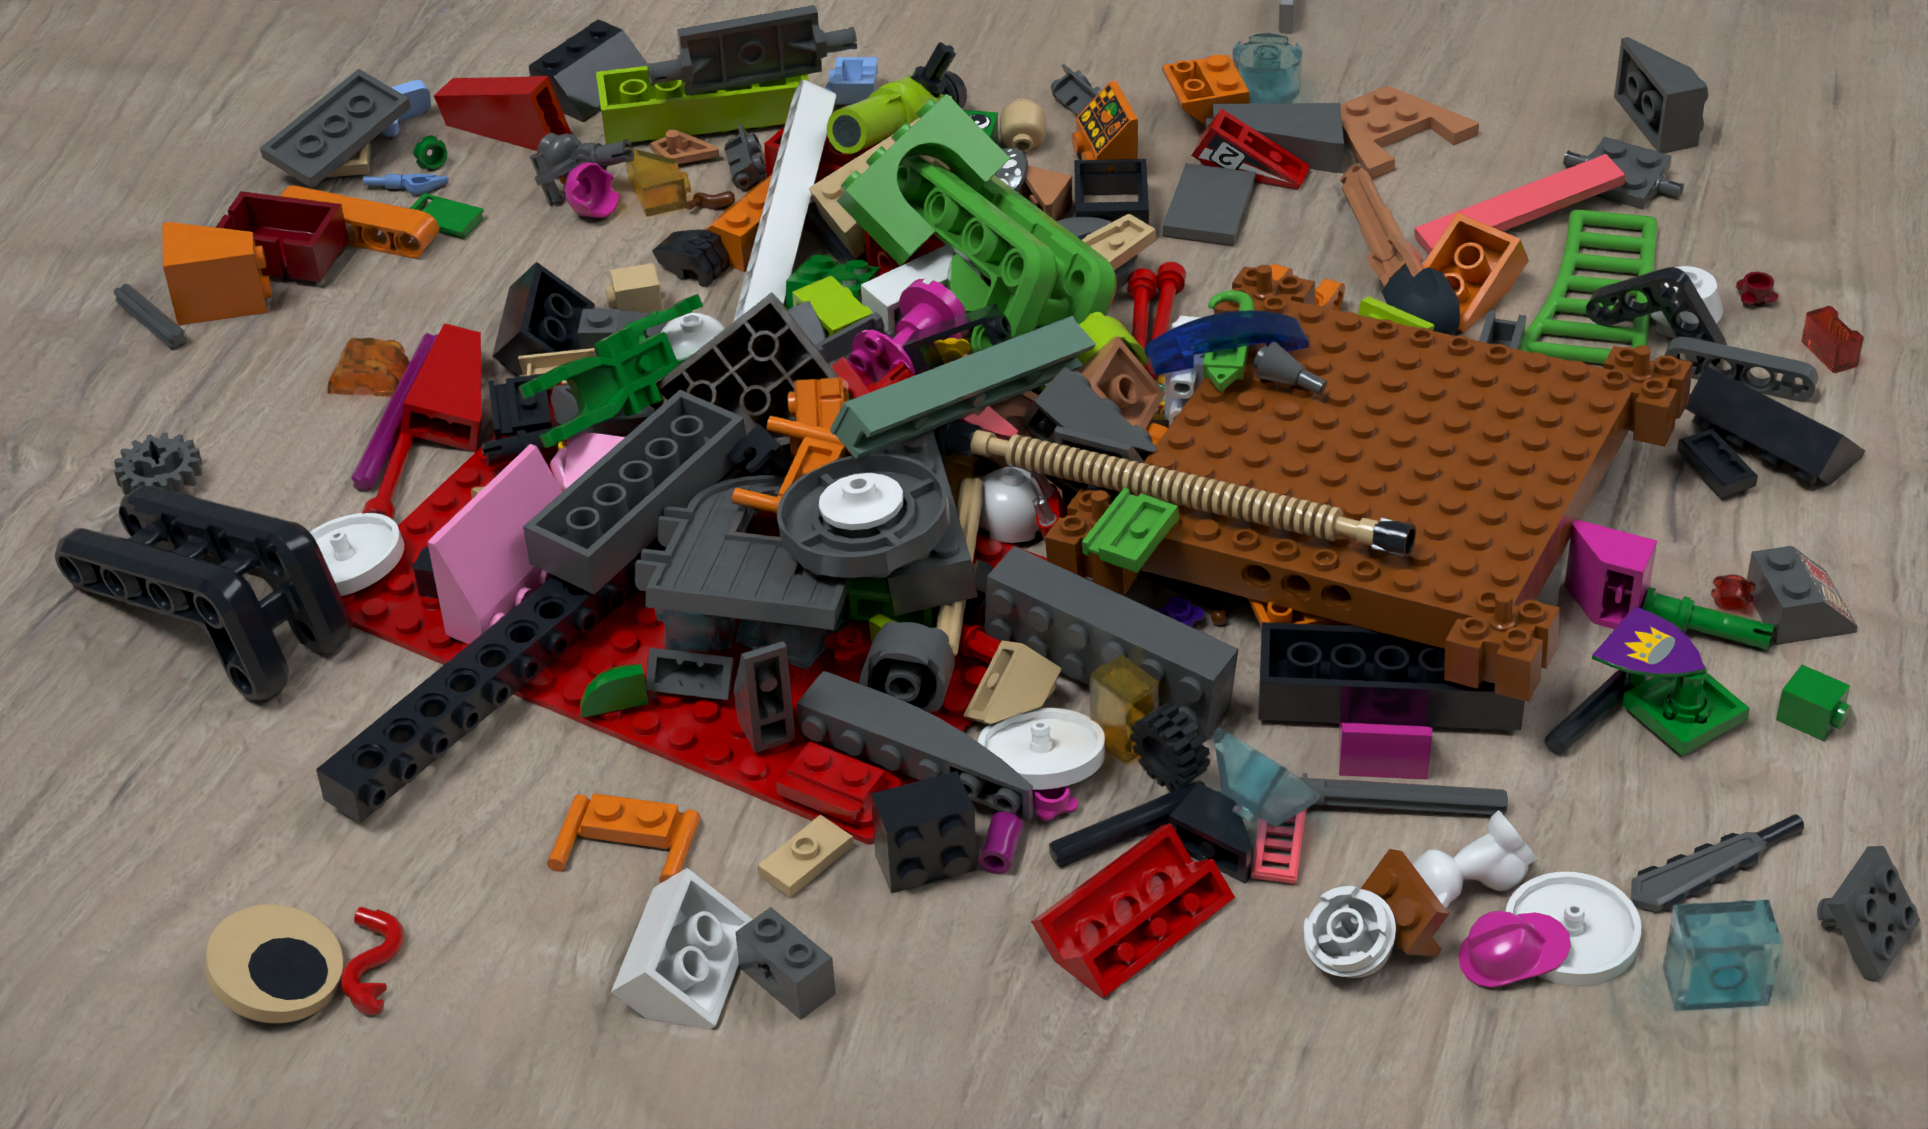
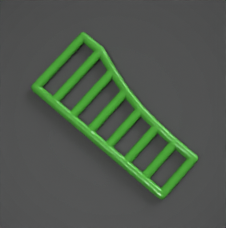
M1578 209L1571 211L1563 257L1556 281L1546 302L1525 331L1520 350L1531 353H1543L1546 356L1564 360L1604 364L1612 349L1536 341L1541 334L1627 342L1632 343V348L1639 345L1648 346L1650 314L1632 319L1634 320V328L1602 326L1592 323L1553 320L1552 318L1556 312L1587 315L1586 305L1589 300L1565 298L1567 290L1594 293L1595 290L1601 287L1624 281L1574 276L1575 268L1638 274V276L1654 272L1658 228L1656 218ZM1583 225L1642 230V237L1582 232ZM1582 246L1640 252V259L1579 254V248ZM1639 291L1629 292L1630 296L1636 297V302H1647V298L1643 293ZM1614 305L1608 307L1610 311L1612 310Z

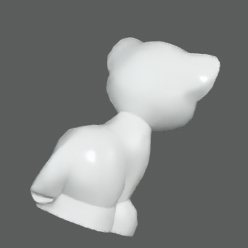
M1499 810L1491 816L1487 824L1489 833L1462 848L1454 858L1443 851L1430 849L1425 851L1412 864L1445 908L1460 895L1463 880H1478L1486 887L1497 891L1510 890L1521 883L1527 874L1528 865L1538 859Z

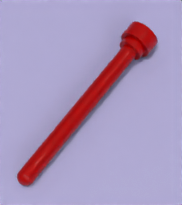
M1176 262L1163 263L1158 268L1156 275L1160 297L1148 352V366L1146 364L1145 367L1155 381L1160 376L1175 295L1184 289L1187 276L1184 267Z
M1140 268L1130 273L1127 291L1130 297L1134 299L1132 336L1146 351L1149 300L1157 293V278L1153 271Z
M407 433L399 434L377 496L365 503L362 514H382L394 521L396 512L392 499L415 436Z

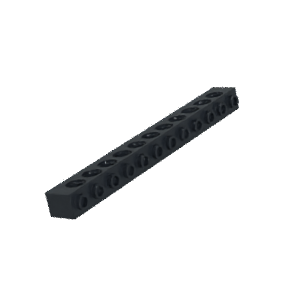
M657 537L645 549L665 551L666 547L659 543ZM641 552L595 594L556 576L551 577L320 765L316 772L323 800L359 822H362L375 810L381 808L402 787L412 782L420 772L437 758L443 756L451 746L468 732L473 731L481 721L498 707L504 705L512 695L528 682L534 680L543 669L555 659L561 657L567 649L585 634L590 633L598 623L614 610L620 608L628 598L636 593L639 589L635 585V563L637 560H641Z

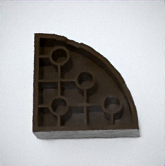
M771 292L658 381L656 386L662 397V400L659 402L661 405L679 390H682L744 417L747 435L758 423L766 430L770 416L796 421V416H790L788 408L789 392H795L794 381L838 378V376L790 312ZM848 390L849 400L855 399ZM768 432L791 454L790 437Z

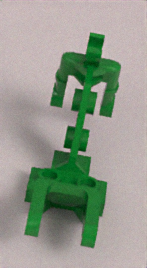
M699 294L676 302L674 307L662 311H652L651 315L630 322L624 329L594 343L600 357H585L562 364L518 387L523 399H526L565 380L569 384L579 410L574 418L540 435L544 448L556 445V442L565 440L594 424L612 418L621 408L625 416L628 417L641 412L642 409L651 404L660 402L662 397L655 381L669 374L691 355L676 359L666 333L662 332L649 337L647 329L692 313L693 310L703 307Z

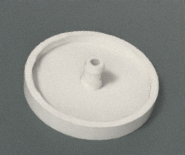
M358 513L326 522L310 531L323 554L341 596L357 592L383 578L397 565L404 551V540L397 524L391 518L382 514Z
M1036 708L996 723L988 724L978 738V743L1005 761L1033 785V790L1060 788L1080 782L1094 774L1101 767L1105 759V736L1100 725L1084 714L1067 709Z
M1578 872L1543 874L1522 884L1512 894L1507 903L1506 912H1511L1515 915L1533 912L1550 915L1561 922L1569 933L1571 948L1567 959L1557 969L1538 976L1544 980L1567 986L1597 985L1622 974L1636 958L1642 928L1639 913L1626 894L1603 879Z

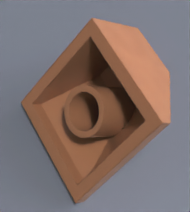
M1118 336L1112 338L1075 370L1088 379L1091 389L1102 399L1107 398L1113 401L1120 408L1121 416L1132 426L1138 425L1144 430L1165 396L1162 388Z

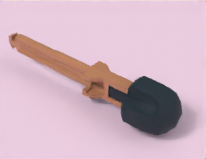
M1357 164L1352 165L1343 173L1340 179L1344 184L1342 190L1361 226L1360 231L1371 251L1366 259L1384 286L1381 292L1386 303L1434 324L1433 331L1454 336L1460 325V307L1458 297L1450 282L1442 272L1431 267H1423V258L1405 240L1390 209L1385 206L1369 173Z

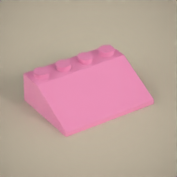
M530 444L427 542L445 633L464 643H472L554 576L529 564L523 528L526 523L563 492L537 446Z

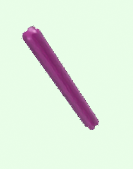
M426 333L418 344L351 476L355 489L359 490L362 488L366 491L372 489L401 431L403 402L438 334L431 335Z

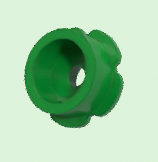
M429 135L423 137L422 142H418L415 145L413 155L417 158L416 163L420 168L437 169L446 162L447 149L442 140H437V137ZM428 150H432L431 155H427Z

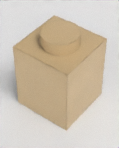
M654 263L610 270L612 285L605 286L609 308L616 307V309L650 314L655 310L662 311L660 285Z

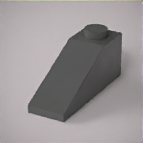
M784 641L741 654L734 685L737 720L754 753L795 741L787 646Z

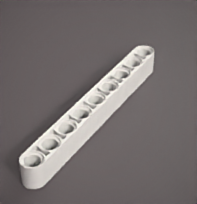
M804 79L799 83L790 105L733 322L771 292L774 293L782 304L784 303L786 280L791 276L811 197L809 188L815 182L827 135V122L832 115L836 99V93Z

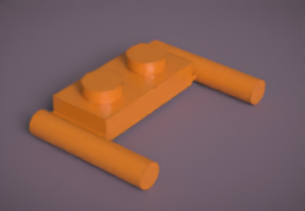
M770 416L767 422V432L803 440L777 497L736 487L732 495V504L777 514L778 505L783 494L797 479L804 474L843 458V451L846 450V447L835 434L833 435L830 432V429Z
M593 793L590 800L587 796L578 794L573 798L547 865L554 871H562L577 835L583 838L663 849L671 848L659 878L660 883L681 872L701 815L691 809L681 813L677 804Z

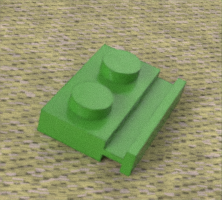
M1123 488L1083 539V554L1088 556L1091 552L1098 554L1102 561L1138 573L1179 519L1178 506L1144 494H1140L1137 497L1130 494V489Z

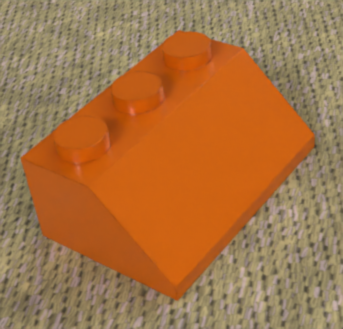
M772 175L749 190L703 229L721 236V241L729 255V266L743 272L748 267Z

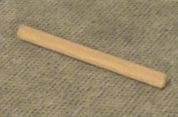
M966 478L962 481L957 505V513L972 562L983 501V482L979 478L973 480ZM966 600L941 605L936 628L943 630L948 635L949 645L953 650L954 657L958 654Z

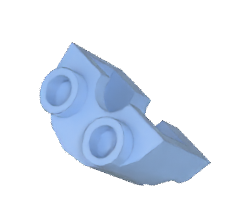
M837 57L835 69H829V83L826 85L827 90L836 93L835 105H852L867 99L872 92L877 91L874 89L878 74V57Z

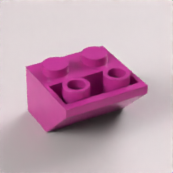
M1574 519L1564 586L1593 624L1615 629L1635 606L1643 609L1646 594L1651 584L1657 540Z

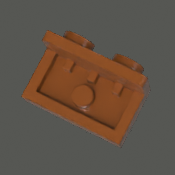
M1389 849L1361 889L1381 897L1392 910L1396 924L1394 943L1402 952L1410 956L1437 957L1442 949L1433 936L1448 917L1449 912L1403 851Z

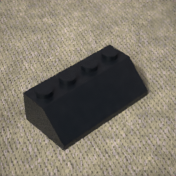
M1706 366L1692 390L1689 402L1685 408L1695 415L1691 421L1706 430H1714L1715 427H1718L1728 432L1724 439L1744 450L1747 449L1749 444L1761 449L1758 456L1779 468L1783 461L1796 467L1792 474L1812 485L1816 483L1817 479L1831 485L1859 461L1865 453L1863 448L1843 434Z

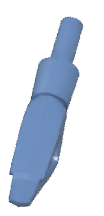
M386 173L385 177H363V185L385 186L386 189H403L413 196L428 193L448 184L449 181L448 176H436L433 174L400 175Z

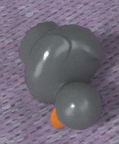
M549 133L541 140L537 153L544 152L548 166L551 169L570 159L571 154L582 142L571 134L558 136L554 133ZM569 172L559 177L561 184H566Z

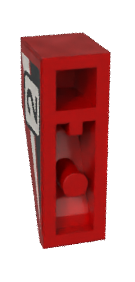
M1222 108L1200 136L1191 155L1204 166L1256 172V182L1295 190L1302 186L1310 168L1309 164Z

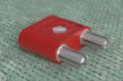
M1035 471L1031 472L1030 477L1038 491V496L1033 499L1032 504L1036 511L1037 526L1045 540V536L1059 517L1064 518L1067 516V507L1057 486L1050 484L1045 474H1037Z

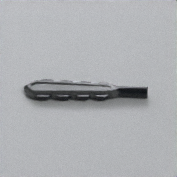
M1794 814L1758 832H1744L1742 834L1732 832L1721 837L1718 844H1703L1696 847L1691 855L1679 854L1667 859L1666 865L1662 867L1650 866L1638 871L1637 877L1632 878L1631 901L1636 907L1659 912L1663 909L1670 911L1683 904L1686 896L1690 894L1698 896L1709 890L1712 882H1724L1733 877L1737 868L1748 869L1757 864L1758 857L1763 854L1767 847L1804 830V822L1799 815Z

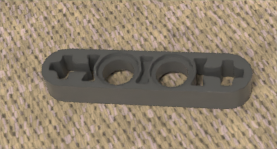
M1689 337L1674 338L1669 342L1665 355L1673 356L1677 359H1680L1679 353L1686 354V360L1684 361L1692 362V379L1699 380L1704 369L1708 366L1762 394L1794 401L1807 400L1813 396L1819 379L1817 370L1811 364L1803 361ZM1701 357H1705L1703 364H1699ZM1714 359L1726 360L1731 368L1729 370H1719L1712 365L1711 361ZM1754 367L1764 368L1769 372L1770 377L1765 379L1757 378L1751 374L1750 369ZM1779 373L1783 374L1782 381L1777 380ZM1795 378L1803 379V385L1797 384Z

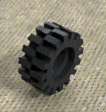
M1164 704L1135 722L1131 728L1133 733L1130 734L1131 741L1136 743L1132 747L1134 753L1141 756V759L1138 760L1142 767L1146 765L1149 769L1147 774L1151 779L1156 776L1157 784L1161 787L1166 785L1167 790L1172 791L1182 788L1208 770L1207 767L1210 765V759L1207 756L1210 755L1208 747L1203 746L1206 739L1203 734L1198 735L1196 729L1199 727L1195 721L1189 723V715L1185 711L1179 714L1177 706L1172 705L1170 707L1169 704Z

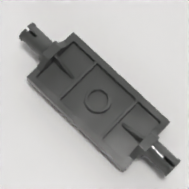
M815 5L677 29L680 55H677V59L647 63V69H649L648 77L651 86L682 80L685 94L689 96L822 72L821 60L827 57V53L857 49V43H855L857 42L854 27L824 33L819 28L818 11Z

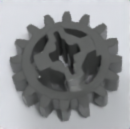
M163 433L160 439L154 438L150 434L147 435L143 443L134 440L132 441L133 449H121L122 458L114 460L116 467L114 469L115 477L124 495L140 485L155 486L184 494V486H195L197 484L195 476H200L203 473L201 468L203 463L199 448H195L193 440L184 442L183 435L178 434L173 439H169L168 433Z

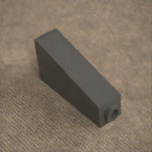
M1340 103L1213 104V118H1206L1207 128L1222 108L1309 164V169L1342 173L1344 139Z

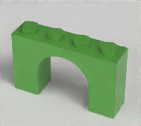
M948 94L944 95L937 103L931 98L916 113L920 119L913 126L906 122L891 137L895 143L887 151L883 146L879 147L867 159L866 163L870 167L865 172L860 174L855 170L840 185L845 191L837 202L900 266L935 232L904 199L897 182V171L902 160L916 155L934 157L945 163L963 182L978 192L1010 159Z

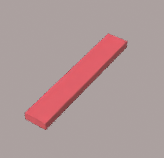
M1604 154L1457 212L1500 231H1506L1624 185L1625 174L1607 154ZM1457 212L1415 227V238L1428 254L1431 253Z

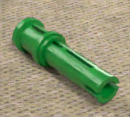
M1648 588L1643 610L1672 623L1682 632L1686 633L1689 629L1768 650L1774 624H1767L1694 605L1695 601L1691 600V597L1684 596L1682 599L1658 594L1656 588Z

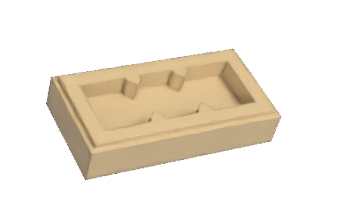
M819 815L757 865L758 875L791 898L853 848V836L822 815Z

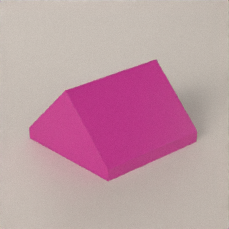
M1340 723L1339 776L1428 780L1432 727Z

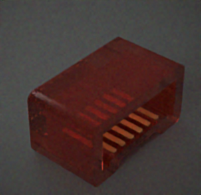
M1826 306L1806 313L1801 342L1832 373L1857 367L1864 337L1857 330H1851L1838 318L1839 313L1832 306Z

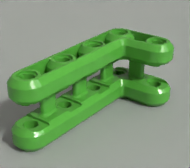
M911 156L899 163L897 182L902 196L935 230L933 235L991 280L990 291L983 307L994 303L997 304L1000 313L1004 314L1010 322L1012 339L1034 331L1037 327L1042 328L1071 316L1080 324L1094 312H1101L1104 316L1107 315L1117 289L1116 274L1110 262L994 175L976 192L955 173H951L930 156ZM983 324L974 327L971 337L973 353L992 347Z

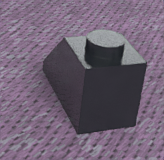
M1198 783L1170 814L1169 824H1172L1190 857L1198 861L1213 859L1220 872L1246 884L1250 879L1252 847L1238 802L1220 791H1215Z

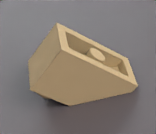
M1002 640L963 716L972 721L993 724L1042 707L1045 700L1054 692L1056 679L1062 668L1022 643Z

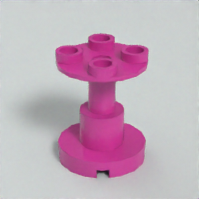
M917 279L902 291L899 299L900 312L903 318L896 325L897 335L891 339L889 336L876 330H863L854 337L852 343L853 352L848 357L849 361L870 376L875 383L897 366L900 361H903L912 373L916 375L915 367L910 357L904 351L903 345L913 332L966 313L963 304L952 291L934 280L929 284L922 283L924 279ZM970 329L939 340L948 338L965 339Z

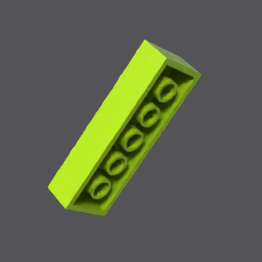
M647 66L596 72L606 145L620 142L624 139H628L630 142L656 141L666 137L665 134L669 130L681 131L694 137L704 133L731 132L739 129L738 124L740 123L744 129H760L770 125L786 124L790 105L802 79L809 81L808 74L686 96L682 80L651 86Z

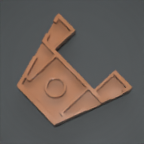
M1388 85L1340 104L1344 142L1350 144L1355 161L1361 163L1371 179L1395 169V158L1382 149L1383 147L1427 129H1432L1453 146L1478 136L1479 123L1477 121Z

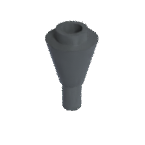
M1276 342L1271 343L1268 347L1263 346L1255 357L1254 368L1257 369L1256 377L1259 379L1294 386L1300 385L1318 395H1321L1326 389V380L1306 371L1303 365Z

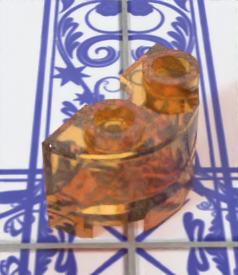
M375 338L349 339L340 353L329 378L327 394L353 395L356 388L366 387L375 396L392 397L409 364V359L404 354V347L395 340L385 341Z

